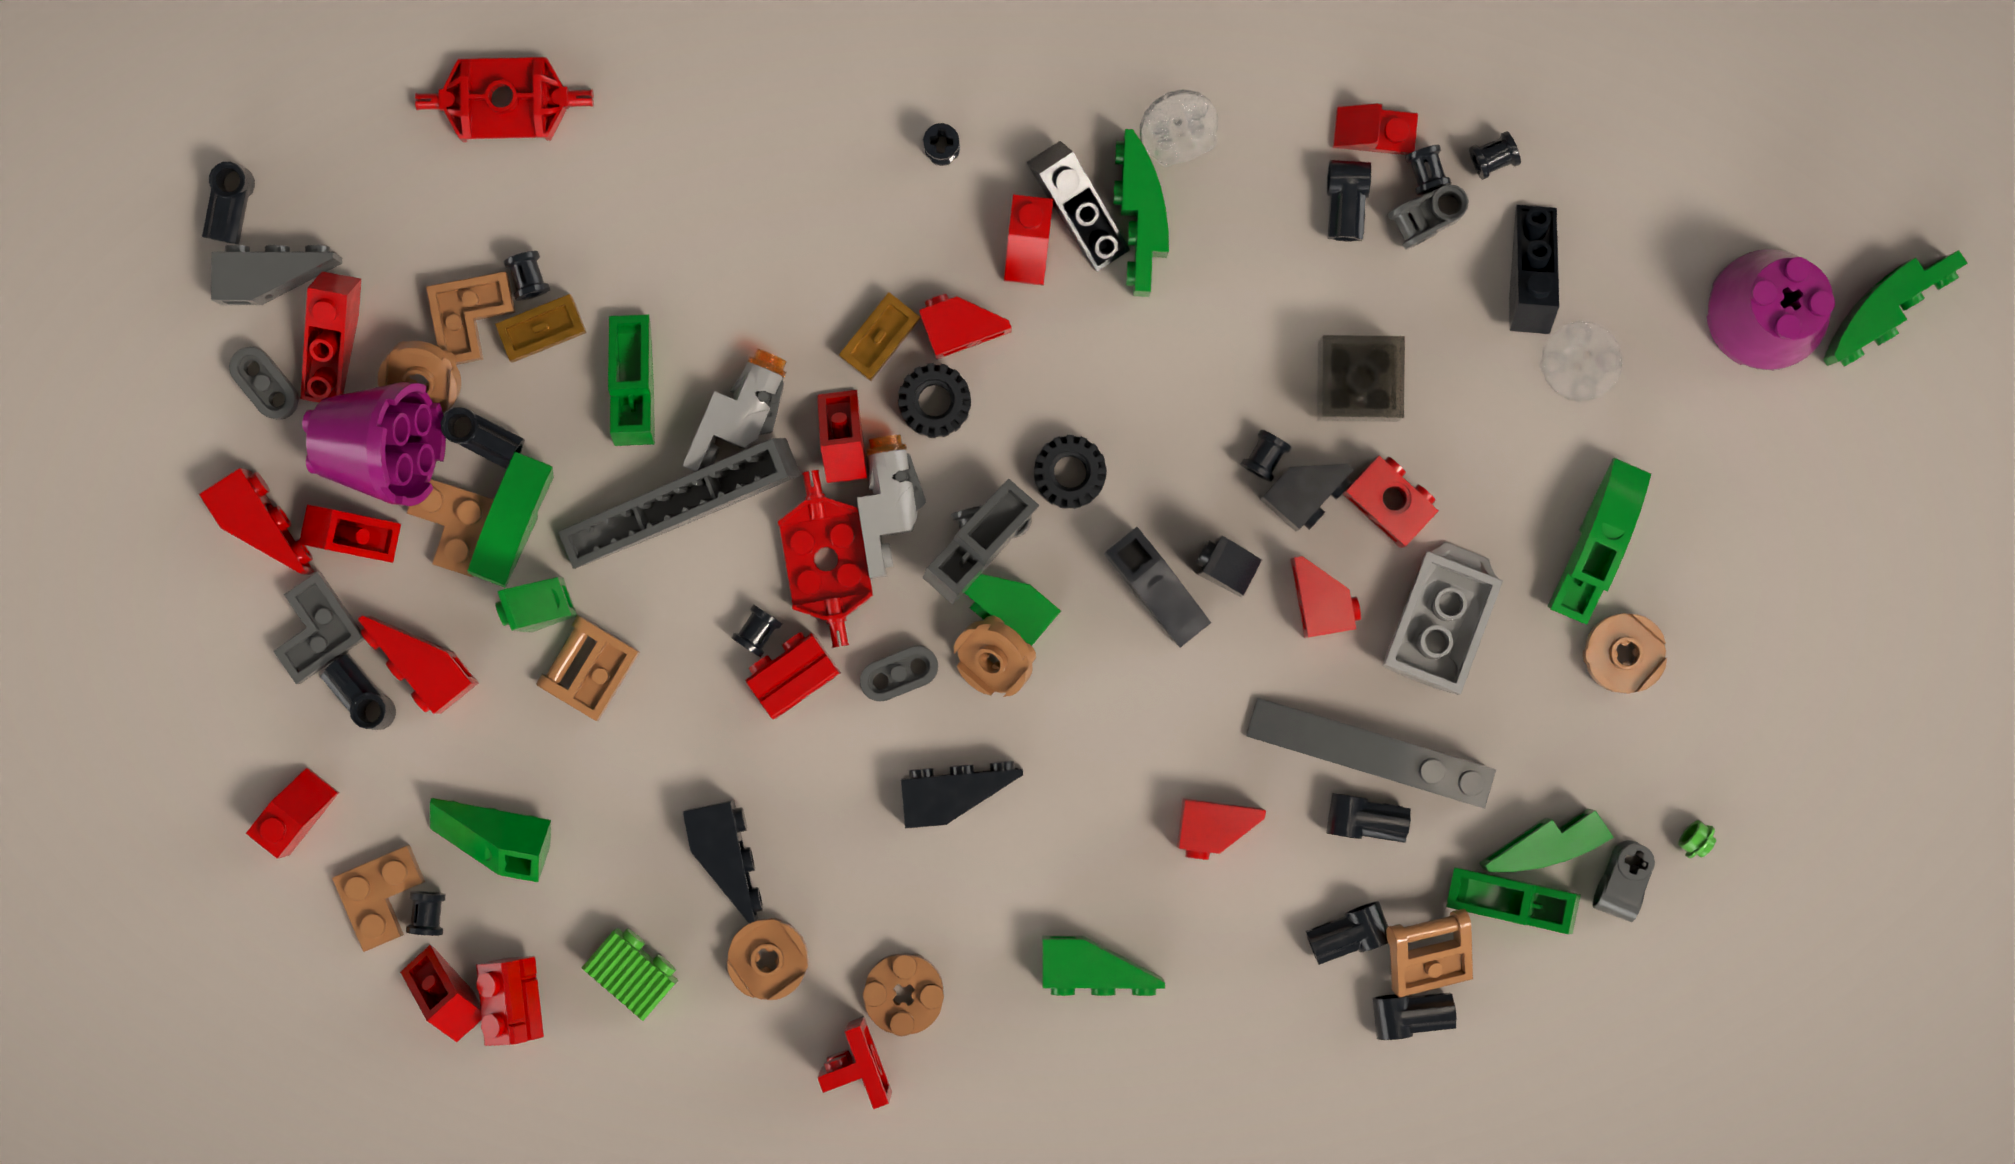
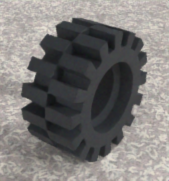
M928 363L927 366L915 368L914 372L904 378V383L899 389L898 405L905 423L916 433L928 436V438L946 437L950 433L956 432L961 428L963 422H966L969 410L971 409V396L967 382L958 371L949 368L945 364L934 365V363ZM932 385L945 388L951 398L948 410L939 416L927 415L919 406L921 392Z
M1074 435L1056 437L1047 443L1037 455L1034 466L1035 484L1040 494L1052 505L1054 504L1064 509L1081 508V506L1092 502L1104 486L1107 475L1105 458L1098 450V447L1094 443L1089 442L1087 438ZM1064 457H1076L1083 462L1086 468L1084 481L1076 487H1064L1055 478L1054 468L1057 462Z

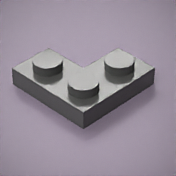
M321 572L314 573L284 594L306 626V629L274 650V653L295 684H301L365 640L360 633V628Z

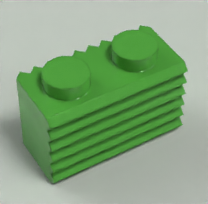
M616 928L582 966V969L631 1010L633 1014L644 1021L679 981L673 976L676 969L662 956L657 955L655 958H652L642 949L645 942L629 928L624 932Z

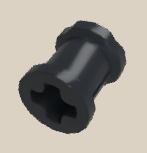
M945 123L934 124L928 128L923 138L925 155L935 165L946 166L951 164L959 156L960 152L958 133L952 126ZM939 137H946L947 144L952 146H946L945 153H938L936 146L932 144L938 143Z
M1508 131L1501 133L1500 138L1480 147L1473 145L1469 148L1472 163L1482 180L1488 178L1491 172L1510 164L1513 167L1521 164L1517 145Z
M1440 145L1428 146L1405 156L1406 162L1412 164L1418 183L1415 189L1417 195L1430 193L1442 186L1452 184L1450 177H1445L1438 155L1441 152ZM1425 162L1429 164L1432 174L1431 178L1428 177Z
M538 251L523 252L503 261L505 267L510 269L517 291L514 293L516 301L535 298L550 291L549 284L544 283L537 260H539L540 255Z
M1260 430L1258 433L1260 440L1249 458L1243 459L1240 465L1256 476L1272 482L1274 479L1272 472L1282 455L1289 453L1292 447L1270 432Z
M753 604L750 609L752 614L740 632L733 633L731 638L761 658L764 654L762 648L774 630L780 629L783 623Z
M411 891L410 899L413 900L411 925L406 926V933L428 936L443 935V928L440 927L441 904L445 901L446 894Z

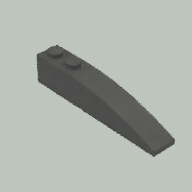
M772 438L558 531L572 568L576 569L720 511L799 477L801 473L787 439Z
M1257 698L1246 737L1484 809L1496 773V769L1260 698Z

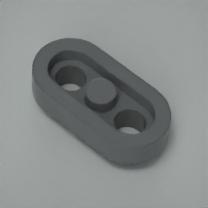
M245 347L238 350L232 356L229 364L230 374L261 414L271 419L282 420L290 417L295 412L299 402L298 393L266 352L254 347ZM252 362H258L259 372L254 376H250L248 366ZM277 393H283L285 397L284 403L279 407H275L273 397Z
M910 647L866 666L860 677L861 689L871 700L879 702L890 700L933 681L938 672V660L935 654L926 647ZM920 658L925 661L926 669L922 674L912 672L911 662L914 659ZM879 673L885 674L889 680L887 687L884 689L876 688L873 683L874 677Z

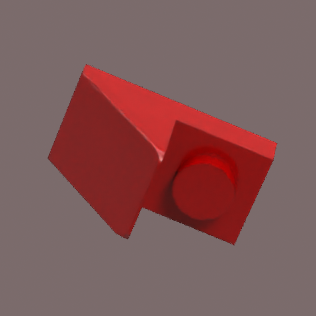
M1379 103L1337 107L1333 148L1407 155L1415 151L1418 113L1382 110V104Z

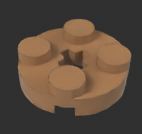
M402 341L383 360L378 371V386L399 382L417 383L416 380L410 379V375L420 374L429 382L425 384L427 394L432 402L440 403L443 412L448 411L457 400L461 390V375L457 368V359L451 351L441 349L428 342Z
M1620 613L1602 619L1592 628L1586 639L1582 657L1589 674L1597 684L1611 692L1630 694L1650 688L1662 676L1667 662L1664 645L1666 642L1661 630L1648 618L1636 614ZM1629 643L1632 644L1634 649L1631 653L1635 657L1632 663L1628 661L1620 663L1617 660V646L1619 644L1621 646H1627Z
M987 616L982 621L971 623L959 635L954 644V654L958 650L960 662L957 668L961 676L969 685L983 694L991 696L994 692L1006 693L1003 697L1012 696L1025 685L1032 674V663L1036 659L1034 648L1026 643L1015 630L1005 625L996 616ZM990 653L996 656L999 661L991 662L988 659Z
M777 918L758 919L745 925L733 937L728 951L727 970L732 982L743 994L760 1000H778L792 993L802 982L809 965L808 949L801 934L793 926ZM765 948L768 952L774 950L778 954L775 960L777 968L771 970L768 966H765L761 969L758 966L757 962L761 959L759 953L761 949Z
M910 954L887 956L872 968L866 979L863 991L865 1009L871 1020L886 1032L901 1037L919 1033L928 1028L941 1012L944 999L942 978L935 966L921 956ZM898 984L902 987H907L910 984L914 988L911 994L914 1001L910 1004L904 1001L898 1004L894 1000L897 995L894 987Z

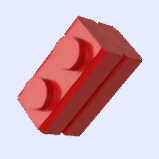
M802 632L797 633L781 645L785 650L784 653L774 660L769 655H766L748 668L752 675L745 679V681L772 720L777 719L841 674L814 633L806 637Z
M535 956L510 957L476 964V986L480 999L481 1030L484 1036V1045H514L543 1038Z

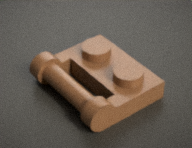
M577 615L571 625L574 627L573 631L547 674H542L536 685L591 719L599 721L640 652L589 620ZM589 636L596 640L597 643L568 689L560 684Z
M1465 909L1452 911L1448 917L1403 927L1401 924L1387 927L1386 935L1391 957L1392 991L1399 998L1473 979L1471 920ZM1453 932V940L1408 950V943Z

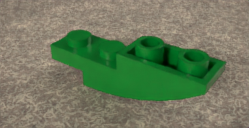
M1125 129L1124 141L1116 140L1115 165L1123 166L1122 181L1114 180L1113 205H1121L1120 216L1136 217V221H1129L1128 245L1135 246V261H1127L1126 285L1134 286L1133 296L1149 297L1152 281V257L1167 258L1169 253L1167 212L1156 170L1143 143L1133 129Z
M1960 250L1943 257L1923 269L1915 257L1901 264L1870 288L1853 306L1833 336L1823 358L1826 365L1829 366L1840 361L1843 367L1865 355L1862 347L1875 341L1877 346L1898 335L1899 332L1896 326L1907 320L1902 310L1905 311L1924 300L1925 297L1922 291L1932 285H1935L1936 289L1939 290L1959 278L1956 271L1968 264Z
M1613 457L1579 528L1582 534L1548 603L1550 610L1586 625L1588 624L1603 590L1608 592L1627 550L1651 478L1650 472Z

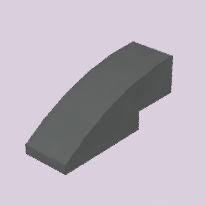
M1008 479L956 533L953 541L926 568L923 579L950 603L954 604L1037 510L1039 504Z

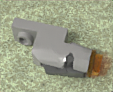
M760 349L756 350L754 357L749 356L744 371L730 391L734 393L732 398L714 391L682 466L696 472L714 464L720 449L719 446L715 445L717 438L746 450L758 440L760 435L772 433L784 389L783 379L787 373L784 371V367L787 361Z
M888 435L869 439L870 449L866 450L870 465L868 491L873 490V495L857 497L870 579L887 577L886 568L893 567L890 543L882 544L881 537L913 532L918 517L917 511L926 503L911 456L907 453V445L902 444L901 435Z

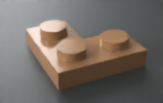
M506 271L426 287L437 346L451 351L457 359V365L484 360L476 320L516 313L509 275Z
M431 479L429 483L432 484L434 489L423 502L409 506L406 514L445 526L432 563L433 565L474 577L468 574L467 570L494 499Z
M410 845L332 878L363 952L404 935L389 897L425 882Z

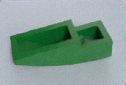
M649 314L609 316L608 391L610 394V435L614 446L655 445L653 357Z
M514 453L485 520L467 570L468 574L506 588L538 520L539 508L554 478L553 466L523 454Z
M1586 809L1560 828L1557 827L1552 819L1544 818L1479 862L1483 870L1488 872H1518L1540 869L1566 862L1590 852L1614 837L1596 810Z
M1454 867L1446 907L1456 910L1465 909L1469 913L1569 935L1573 934L1581 894Z

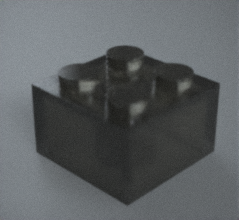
M1323 335L1318 340L1317 421L1398 422L1403 419L1405 336Z

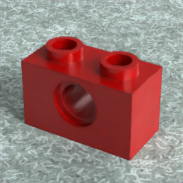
M1378 456L1372 460L1342 494L1398 547L1403 548L1411 542L1439 510L1432 505L1436 501L1435 498L1424 487L1418 484L1414 488L1403 478L1406 471L1391 457H1387L1384 460ZM1393 488L1401 493L1403 502L1398 510H1390L1384 505L1383 494L1386 489Z

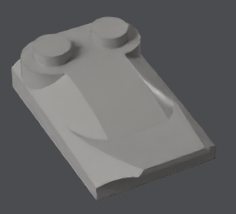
M1444 542L1435 550L1427 551L1393 639L1387 647L1386 657L1382 666L1433 688L1460 695L1503 580L1498 579L1495 575L1490 559Z

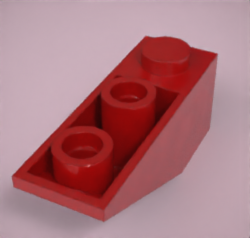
M322 271L307 287L300 398L302 400L319 403L327 397L344 394L359 318L361 278Z
M239 468L199 494L221 529L300 574L310 575L315 572L309 563L313 560L310 551L306 545H301L299 540L295 541L287 529L291 526L289 518L280 506L273 507L266 496L270 489L258 472L252 474L250 470Z
M362 615L358 618V621L364 627L360 631L363 638L373 649L376 650L380 647L389 658L386 666L399 681H402L404 678L415 690L411 693V697L424 712L427 713L431 710L433 714H442L479 684L453 651L372 616Z

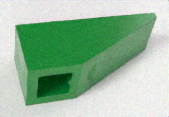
M981 574L964 592L974 601L969 608L983 620L987 616L1000 618L1005 625L1015 630L1031 646L1061 612L1060 609L1031 585Z
M555 577L497 591L500 601L495 603L498 616L503 626L510 625L511 631L532 633L577 616L564 578Z
M431 798L430 829L497 875L539 882L550 849L551 820L532 815L527 816L500 811L494 808L468 805L456 801Z
M1042 936V987L1051 988V995L1070 996L1075 995V988H1090L1091 995L1096 996L1116 995V989H1132V995L1153 996L1156 995V989H1165V981L1162 977L1084 936Z

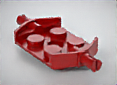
M547 57L458 59L443 89H439V93H416L415 99L417 101H415L416 110L439 109L444 111L462 142H467V139L545 138L547 141H551L566 109L576 106L593 107L594 100L592 98H594L593 89L569 90L568 87H564ZM499 87H508L513 92V99L506 107H496L492 103V94Z
M812 470L814 486L812 487L810 472H803L806 490L805 500L778 521V526L780 527L793 602L792 609L826 620V624H829L832 648L840 647L838 631L841 646L849 645L845 627L847 616L872 598L873 590L871 579L869 578L859 509L826 498L825 494H822L819 470ZM823 548H831L838 555V563L830 571L820 570L815 563L816 554Z

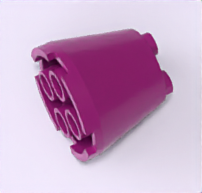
M1763 249L1749 252L1737 258L1719 273L1712 284L1713 287L1708 303V315L1706 317L1715 343L1727 357L1740 365L1774 371L1799 363L1812 354L1819 346L1827 332L1831 312L1835 306V299L1831 284L1819 267L1807 259L1787 251ZM1789 294L1792 300L1781 306L1780 302L1785 298L1784 295Z
M399 382L327 397L320 401L314 410H307L303 416L302 426L305 433H307L306 468L310 473L318 474L323 478L384 502L404 506L417 505L423 502L434 489L429 482L432 478L436 461L444 462L446 438L441 431V421L444 416L440 403L432 402L426 392L425 385L409 382Z

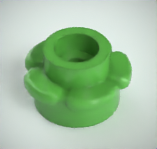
M1700 820L1689 825L1678 842V845L1686 851L1685 856L1688 858H1693L1696 854L1701 858L1706 856L1716 843V838L1713 837L1715 828L1703 824Z

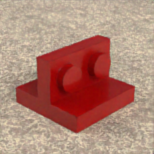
M865 1017L852 1020L848 1023L844 1032L853 1055L850 1054L849 1050H844L827 1057V1062L822 1066L817 1078L823 1093L862 1078L874 1110L889 1104L892 1089Z

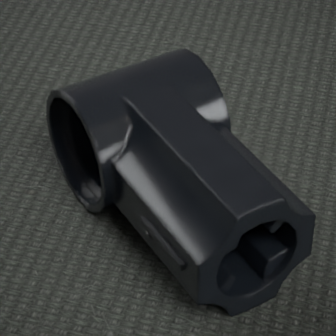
M1329 161L1327 174V196H1330L1328 239L1344 242L1363 240L1365 201L1369 197L1371 186V162Z
M221 162L211 170L209 175L211 192L202 237L239 245L248 197L255 188V179L247 168L232 162ZM236 171L240 177L239 186L234 191L228 192L224 186V180L229 173Z
M462 407L452 408L442 417L441 431L445 438L505 469L508 468L514 453H521L525 442L524 438ZM467 416L471 421V431L468 435L458 438L454 433L455 422L459 418Z
M345 654L325 668L320 677L347 708L351 719L357 726L371 730H383L392 724L396 716V707L393 701L380 692L350 654ZM375 700L378 702L381 712L377 720L370 722L366 717L365 711L368 704Z
M1332 793L1326 833L1362 839V836L1406 843L1410 828L1411 809L1386 803L1368 802L1367 798Z
M1379 901L1354 908L1346 912L1345 917L1305 931L1318 965L1357 950L1359 952H1366L1388 944L1386 935L1388 924Z
M1437 993L1413 997L1408 995L1400 998L1396 994L1373 998L1376 1036L1378 1040H1398L1412 1037L1413 1033L1456 1029L1457 1016L1452 993Z

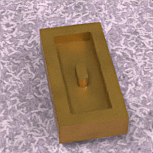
M888 292L840 352L839 357L868 380L872 381L920 321L921 317Z
M571 294L495 323L509 361L512 363L587 333Z

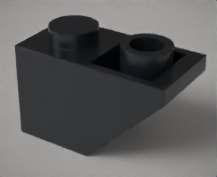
M1349 464L1289 467L1260 500L1295 531L1300 530L1303 525L1310 530L1324 515L1325 511L1320 506L1331 495L1337 500L1350 486L1352 481L1347 476L1354 469Z
M1220 536L1215 542L1209 540L1205 543L1196 564L1202 566L1198 573L1199 576L1242 597L1247 591L1262 559L1230 539Z

